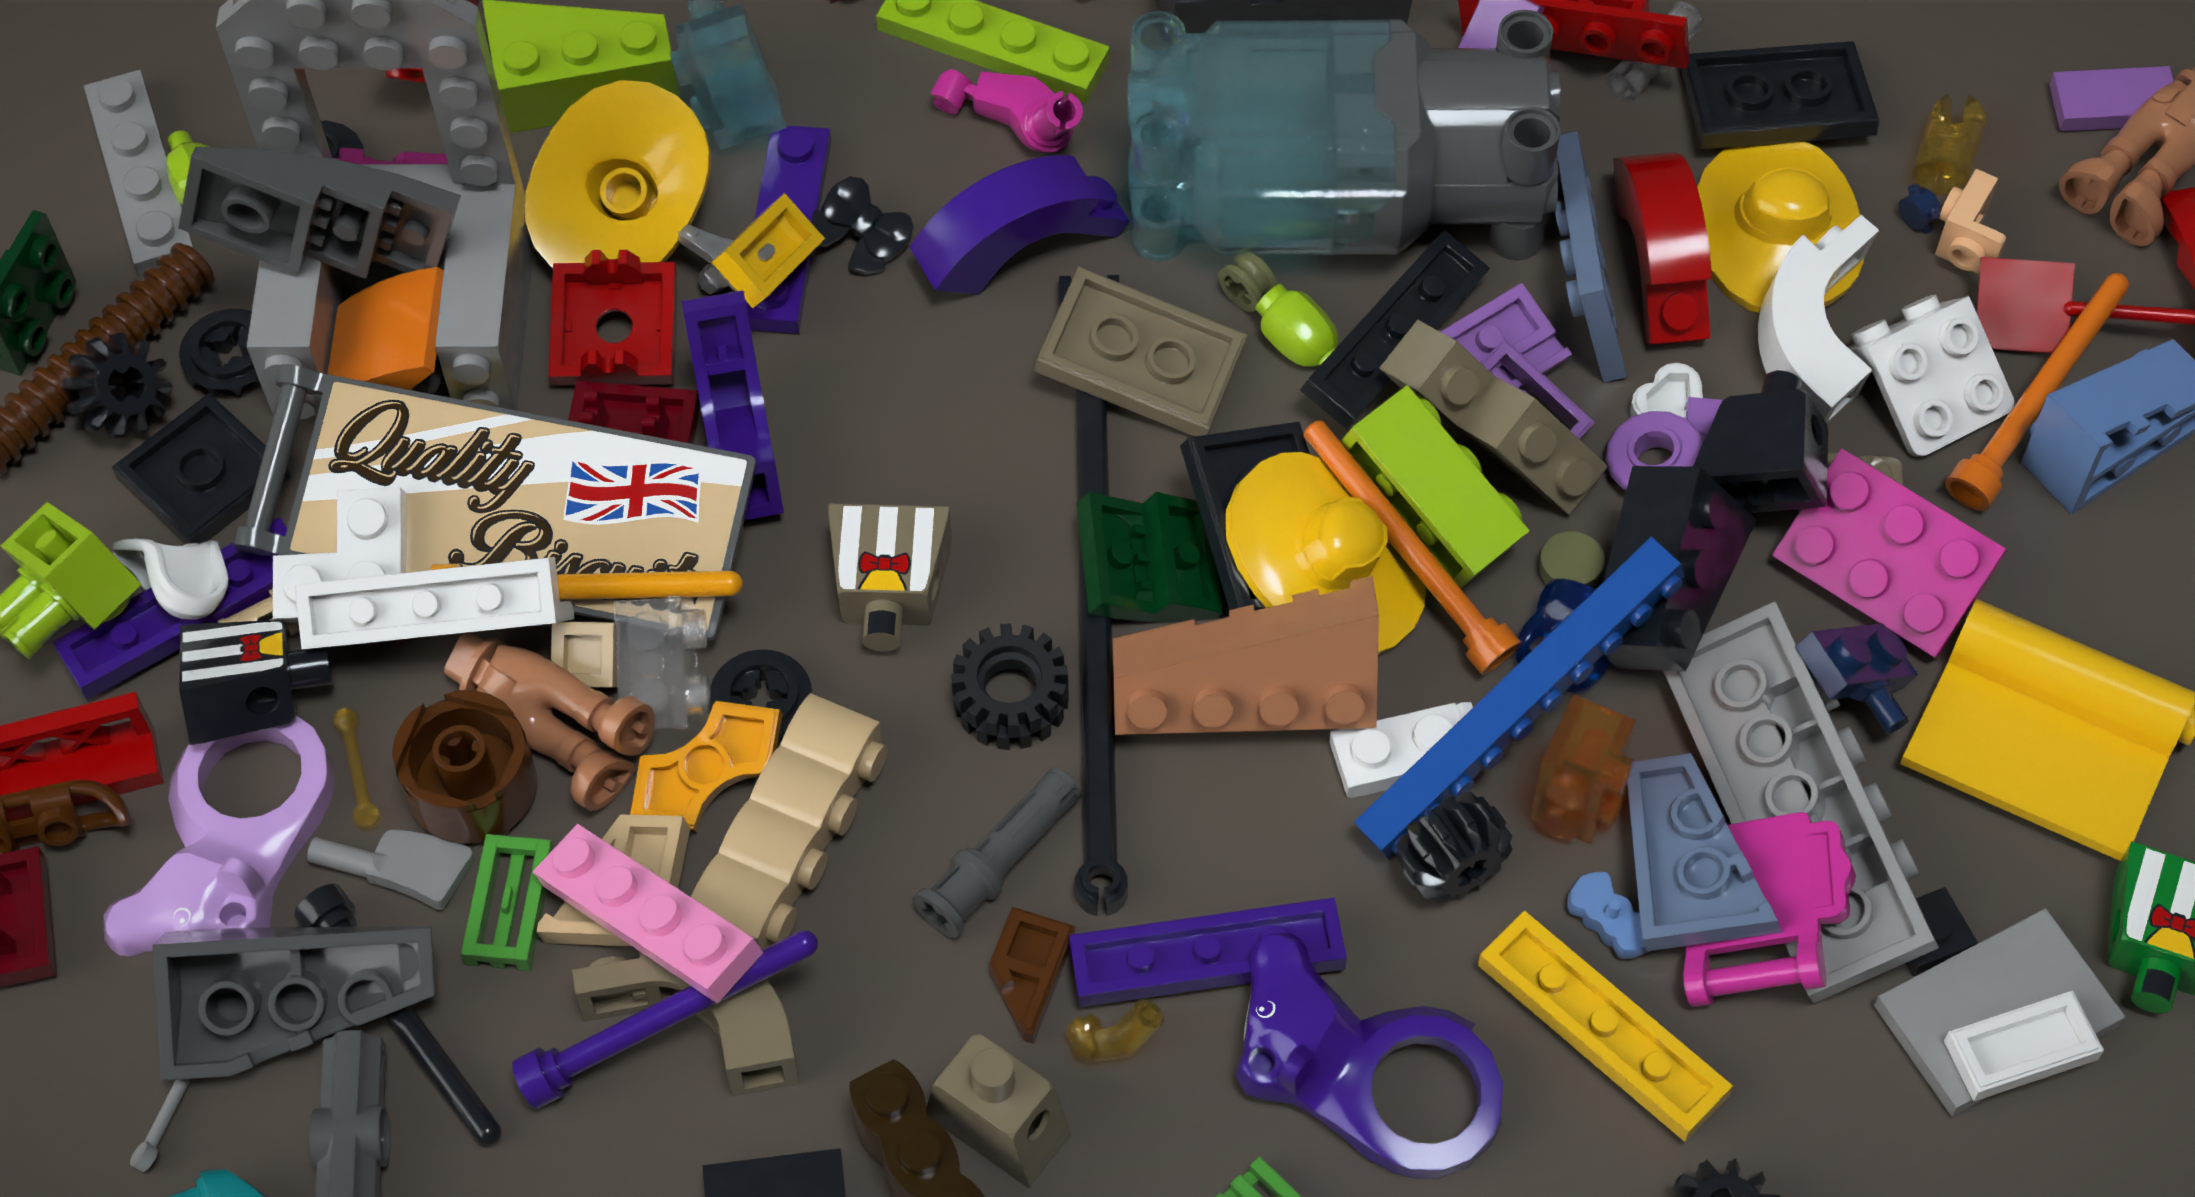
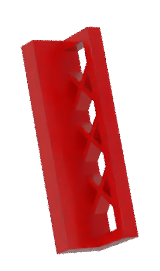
M132 692L0 725V795L72 780L100 782L113 789L119 795L164 784L155 728L137 693ZM125 718L130 719V721L112 726L101 725ZM50 737L60 738L44 743L36 742ZM85 794L72 795L75 806L99 800ZM30 804L6 809V815L10 821L33 816Z

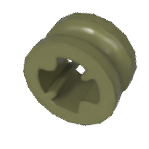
M1241 251L1233 259V265H1225L1218 272V281L1226 296L1236 306L1247 312H1255V307L1260 299L1270 289L1278 285L1275 275L1269 266L1261 258L1249 251Z

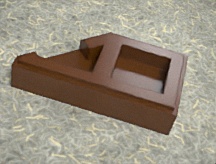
M1012 906L989 963L990 975L1023 1040L1034 1044L1070 952L1069 935L1076 934L1075 926Z

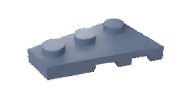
M1688 753L1625 763L1641 932L1646 950L1653 951L1782 933L1776 915L1764 897L1751 867L1738 847L1692 754Z

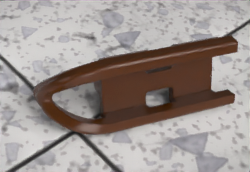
M72 780L0 795V854L20 850L23 845L43 842L50 846L68 845L77 837L86 836L88 831L113 826L126 827L130 824V814L123 799L117 792L100 782L92 780ZM85 794L93 796L104 802L112 811L79 816L72 800V795ZM30 804L33 813L32 817L13 821L8 820L6 809Z

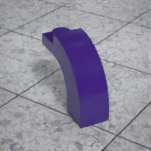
M1045 156L1022 161L1003 168L963 190L929 220L909 247L935 291L979 295L1009 258L1039 239L1059 233L1118 237L1130 220L1118 203L1114 188L1103 178L1086 176L1074 156Z
M744 291L681 301L708 447L751 455L757 462L744 520L782 514L784 509Z

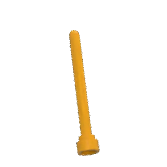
M459 563L432 564L430 570L456 568L461 566ZM734 571L557 574L560 600L724 597L738 594L743 586L741 576Z

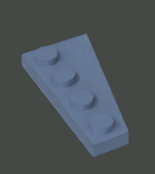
M1578 131L1562 134L1559 137L1557 149V197L1564 196V199L1557 201L1555 215L1561 237L1570 235V239L1560 241V248L1567 277L1574 275L1577 277L1575 280L1566 281L1572 314L1574 318L1584 315L1586 317L1602 380L1605 383L1627 378V373L1617 337L1619 330L1608 286L1610 283L1600 240L1601 235L1589 172Z

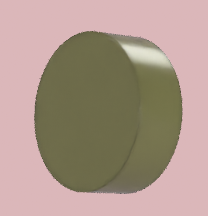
M1578 531L1557 533L1549 538L1542 548L1539 562L1540 577L1549 589L1560 595L1573 597L1589 593L1598 585L1604 567L1603 550L1595 539L1585 533Z

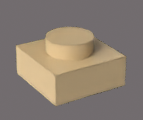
M563 621L552 623L551 661L573 674L589 687H621L622 622Z

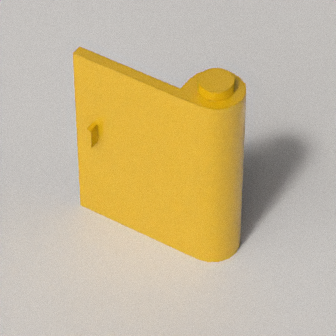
M1976 599L1900 764L2121 861L2130 842H2134L2177 742L2190 746L2195 737V692Z

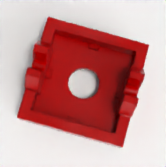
M592 250L585 257V263H553L548 369L551 385H576V380L626 385L674 384L677 268L675 262H641L640 257L628 250H619L617 259H608L601 250ZM614 311L625 313L632 321L630 335L617 343H610L601 339L597 333V324L601 317Z

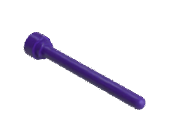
M801 930L763 949V954L721 1001L812 956L818 948V940L815 934L808 930ZM689 986L561 1052L556 1048L545 1052L542 1048L538 1047L512 1062L515 1079L529 1104L533 1108L539 1109L563 1097L564 1088L570 1086L573 1082L572 1076L717 1003L692 986Z

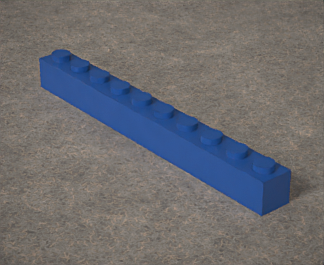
M1651 536L1354 821L1362 834L1388 860L1395 854L1398 856L1399 852L1396 845L1400 838L1408 833L1407 827L1409 823L1419 820L1425 815L1426 809H1433L1439 806L1445 797L1457 798L1460 794L1467 793L1474 785L1475 781L1473 779L1484 768L1490 770L1496 766L1504 756L1503 750L1514 740L1520 741L1525 738L1534 727L1533 721L1544 711L1549 713L1554 710L1563 700V693L1573 683L1580 684L1593 671V664L1603 654L1606 656L1612 654L1623 642L1622 636L1633 625L1639 627L1648 620L1653 613L1652 607L1663 597L1665 599L1670 598L1679 590L1683 583L1682 578L1685 577L1681 563Z

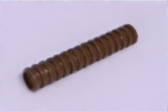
M175 243L170 249L171 256L162 255L158 258L156 262L157 269L148 267L143 273V281L135 279L130 284V293L121 292L117 295V305L107 304L102 310V318L93 317L89 320L88 331L79 329L74 336L76 342H65L60 348L62 353L60 356L52 354L47 358L46 363L48 367L46 369L44 367H37L33 371L34 379L32 381L24 379L19 384L20 392L18 394L10 392L5 396L4 401L6 405L0 406V476L7 472L6 464L8 462L16 464L21 459L20 451L22 449L30 451L35 447L36 442L34 438L36 436L45 438L49 434V424L59 425L64 419L63 412H69L67 410L69 403L79 398L78 390L68 391L63 389L61 384L63 379L80 376L70 366L68 359L73 354L87 355L86 341L99 337L107 344L110 336L115 333L126 334L130 346L136 341H147V335L155 337L160 333V323L168 325L173 321L174 311L183 312L187 308V299L196 300L201 295V286L209 288L214 283L215 279L210 265L195 249L182 243Z

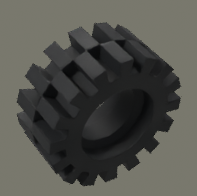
M1011 623L1000 624L1001 636L993 637L990 628H985L979 631V645L969 638L962 645L963 656L956 654L953 661L954 673H951L954 709L957 718L961 717L962 727L968 734L977 729L978 742L988 746L992 736H996L998 749L1010 750V739L1019 738L1020 747L1024 749L1032 746L1031 734L1036 733L1040 740L1044 741L1051 736L1050 723L1059 728L1064 720V709H1068L1069 703L1067 665H1064V654L1058 646L1052 650V638L1044 632L1035 641L1033 627L1022 625L1020 635H1012ZM1005 671H1019L1028 674L1036 685L1031 696L1012 703L992 699L986 692L985 687L992 676Z

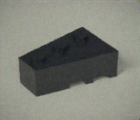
M1632 466L1604 581L1651 536L1681 563L1685 577L1682 578L1683 583L1673 596L1668 599L1663 597L1652 607L1653 613L1645 623L1639 627L1633 625L1622 636L1623 642L1612 654L1608 656L1603 654L1617 668L1687 671L1757 521L1754 516L1701 467Z

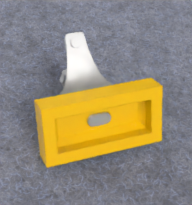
M785 193L758 216L735 240L708 233L691 225H686L678 232L679 243L711 263L707 264L699 273L697 281L701 289L708 294L718 293L727 286H730L735 292L744 291L745 300L752 308L767 298L825 239Z

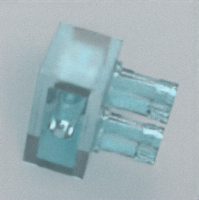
M688 0L691 20L675 25L679 50L670 52V57L680 85L683 87L691 84L696 96L690 97V103L704 130L711 128L719 149L722 150L787 128L779 91L743 4L740 3L724 9L721 0Z

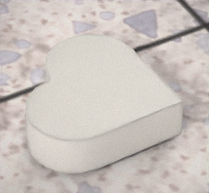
M1671 363L1661 367L1655 374L1653 383L1642 385L1633 394L1630 407L1631 417L1648 411H1666L1686 418V410L1684 408L1687 398H1703L1702 382L1699 374L1692 367L1681 363Z

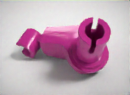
M949 69L939 76L931 90V95L935 97L933 104L939 110L955 115L958 114L965 99L972 100L976 114L1010 126L1015 135L1027 148L1041 153L1056 152L1065 147L1072 137L1073 128L1077 126L1083 116L1082 104L1074 94L1068 93L1063 99L1064 91L1054 94L1044 83L1032 76L981 71L977 84H972L962 73Z

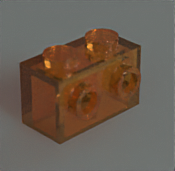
M1573 694L1542 758L1530 820L1540 823L1547 832L1558 838L1566 840L1576 838L1590 845L1601 823L1612 827L1623 805L1627 790L1624 788L1635 762L1634 759L1627 757L1636 720Z

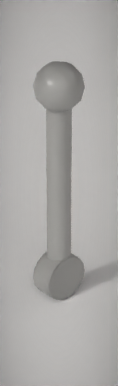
M191 1079L175 1080L146 1139L132 1154L130 1166L141 1172H145L151 1167L158 1154L157 1146Z

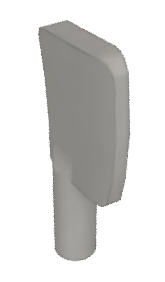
M388 830L380 839L375 852L315 837L310 843L307 861L365 877L368 883L398 891L436 910H443L468 873L473 863V853L470 847L446 841L434 835L405 830Z

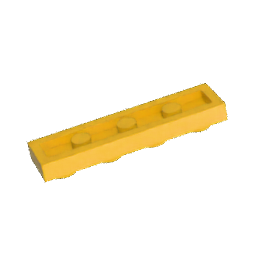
M1525 910L1480 954L1478 966L1684 1142L1730 1096L1733 1088L1731 1083Z

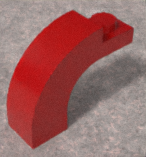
M1677 152L1614 157L1617 217L1626 219L1630 224L1638 252L1645 343L1660 344L1711 339L1707 279H1712L1709 242L1699 191L1688 162Z

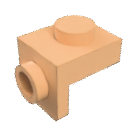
M1976 169L1964 190L1956 186L1952 188L1940 212L1939 219L1944 221L1945 225L1935 255L1950 261L1954 266L1962 270L1972 271L1979 274L1981 257L2000 258L2006 236L1981 224L1989 208L1998 178Z

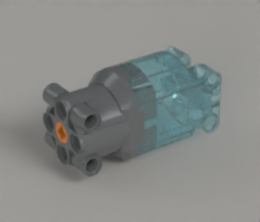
M1525 9L1513 11L1500 22L1496 48H1430L1429 42L1401 19L1215 20L1204 33H1186L1182 21L1169 12L1154 11L1140 16L1134 22L1131 30V73H1128V128H1131V147H1128V201H1131V239L1134 250L1139 256L1156 262L1167 261L1177 256L1183 249L1185 240H1203L1215 254L1239 255L1245 252H1251L1255 255L1399 254L1428 230L1429 225L1491 224L1489 240L1492 248L1498 255L1515 261L1531 258L1542 247L1546 217L1550 212L1556 211L1558 196L1557 149L1561 131L1559 125L1560 78L1558 71L1549 59L1553 38L1551 22L1544 15L1536 11Z

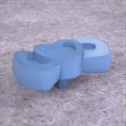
M1593 872L1576 879L1567 897V909L1570 914L1582 918L1583 925L1587 929L1597 932L1602 943L1613 947L1615 954L1620 959H1634L1650 952L1646 950L1642 940L1640 913L1633 912L1632 904L1626 897L1614 894L1611 877L1607 872Z

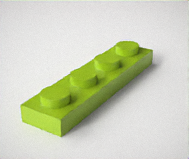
M885 0L876 15L877 30L1001 74L1035 77L1055 93L1064 91V96L1072 93L1084 103L1088 102L1110 63V46L976 0Z

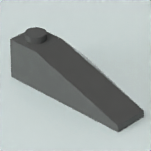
M432 926L226 928L166 932L152 944L161 1080L232 1076L283 1053L293 1052L311 1045L316 1040L337 1033V1031H342L354 1025H362L433 997L436 994Z

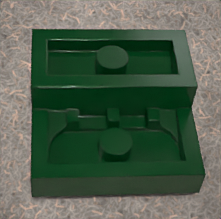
M1088 492L1076 503L1089 614L1108 618L1152 622H1180L1195 619V621L1217 619L1223 614L1218 570L1196 500L1155 492L1144 503Z

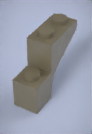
M1418 319L1379 368L1401 389L1408 385L1417 396L1427 399L1435 407L1442 419L1469 437L1552 505L1568 515L1572 513L1608 467L1536 398L1494 376L1458 341Z

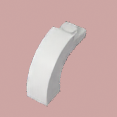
M1860 215L1844 230L1835 225L1816 245L1802 235L1784 257L1760 309L1758 344L1766 374L1782 370L1799 377L1802 382L1801 390L1809 393L1827 424L1857 397L1872 372V369L1844 345L1833 332L1827 320L1824 307L1825 294L1865 258L1879 232L1863 215Z

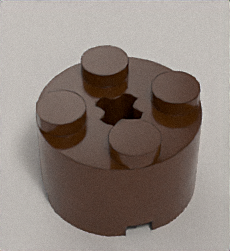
M457 690L444 694L445 700L437 702L426 709L423 703L413 710L401 724L394 739L392 751L396 774L415 821L432 835L455 843H484L486 834L508 836L512 827L522 819L530 808L537 787V772L524 730L514 716V713L499 698L473 690Z

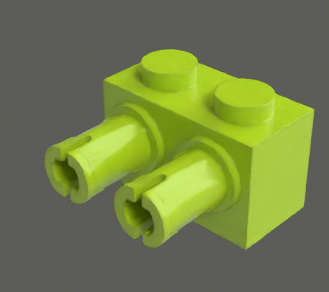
M46 502L0 545L20 566L17 569L20 576L0 594V637L6 642L9 641L20 653L30 660L71 619L76 623L81 619L95 630L102 622L117 617L129 604L130 595L142 584L93 532Z

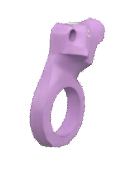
M296 716V719L288 724L202 744H189L186 747L171 776L168 795L175 828L185 848L175 853L143 888L109 905L103 915L104 941L111 950L120 956L127 957L153 951L152 944L166 932L226 928H270L273 896L279 881L302 847L321 824L333 796L335 784L333 762L313 726ZM269 741L285 745L300 756L301 777L294 793L280 807L262 816L240 819L220 814L206 803L205 784L213 766L227 752L245 743Z

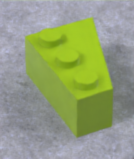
M482 0L493 68L510 133L554 126L573 103L593 88L619 80L650 82L676 94L680 98L664 14Z
M1408 385L1353 426L1340 441L1461 589L1509 551L1530 531L1522 522L1521 512L1513 500L1495 490L1481 473V465L1476 456L1467 447L1458 445L1441 425V419L1435 407L1427 399L1417 396Z

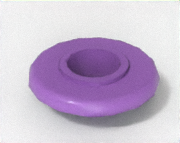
M1648 411L1632 416L1617 427L1607 443L1605 462L1611 478L1622 489L1626 490L1632 466L1693 467L1703 445V440L1700 432L1686 418L1666 411ZM1652 448H1665L1673 453L1670 459L1658 465H1647L1638 460L1642 453Z

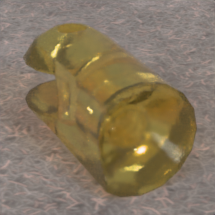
M1948 94L1937 100L1932 107L1913 168V177L1920 187L1927 188L1933 194L1948 196L1954 186L1962 190L1966 187L1973 172L1986 125V112L1978 99L1972 95L1968 96L1964 108L1963 122L1952 124V102Z

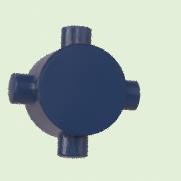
M1912 184L1908 187L1909 195L1899 202V211L1909 227L1914 230H1921V232L1927 234L1933 230L1931 223L1940 217L1941 205L1937 197L1929 189L1920 188L1919 184Z

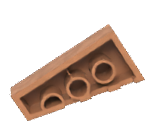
M1373 576L1349 581L1350 588L1320 595L1318 589L1295 594L1292 595L1293 602L1255 611L1254 605L1232 609L1229 610V617L1198 624L1195 619L1113 638L1115 735L1377 728L1379 613Z

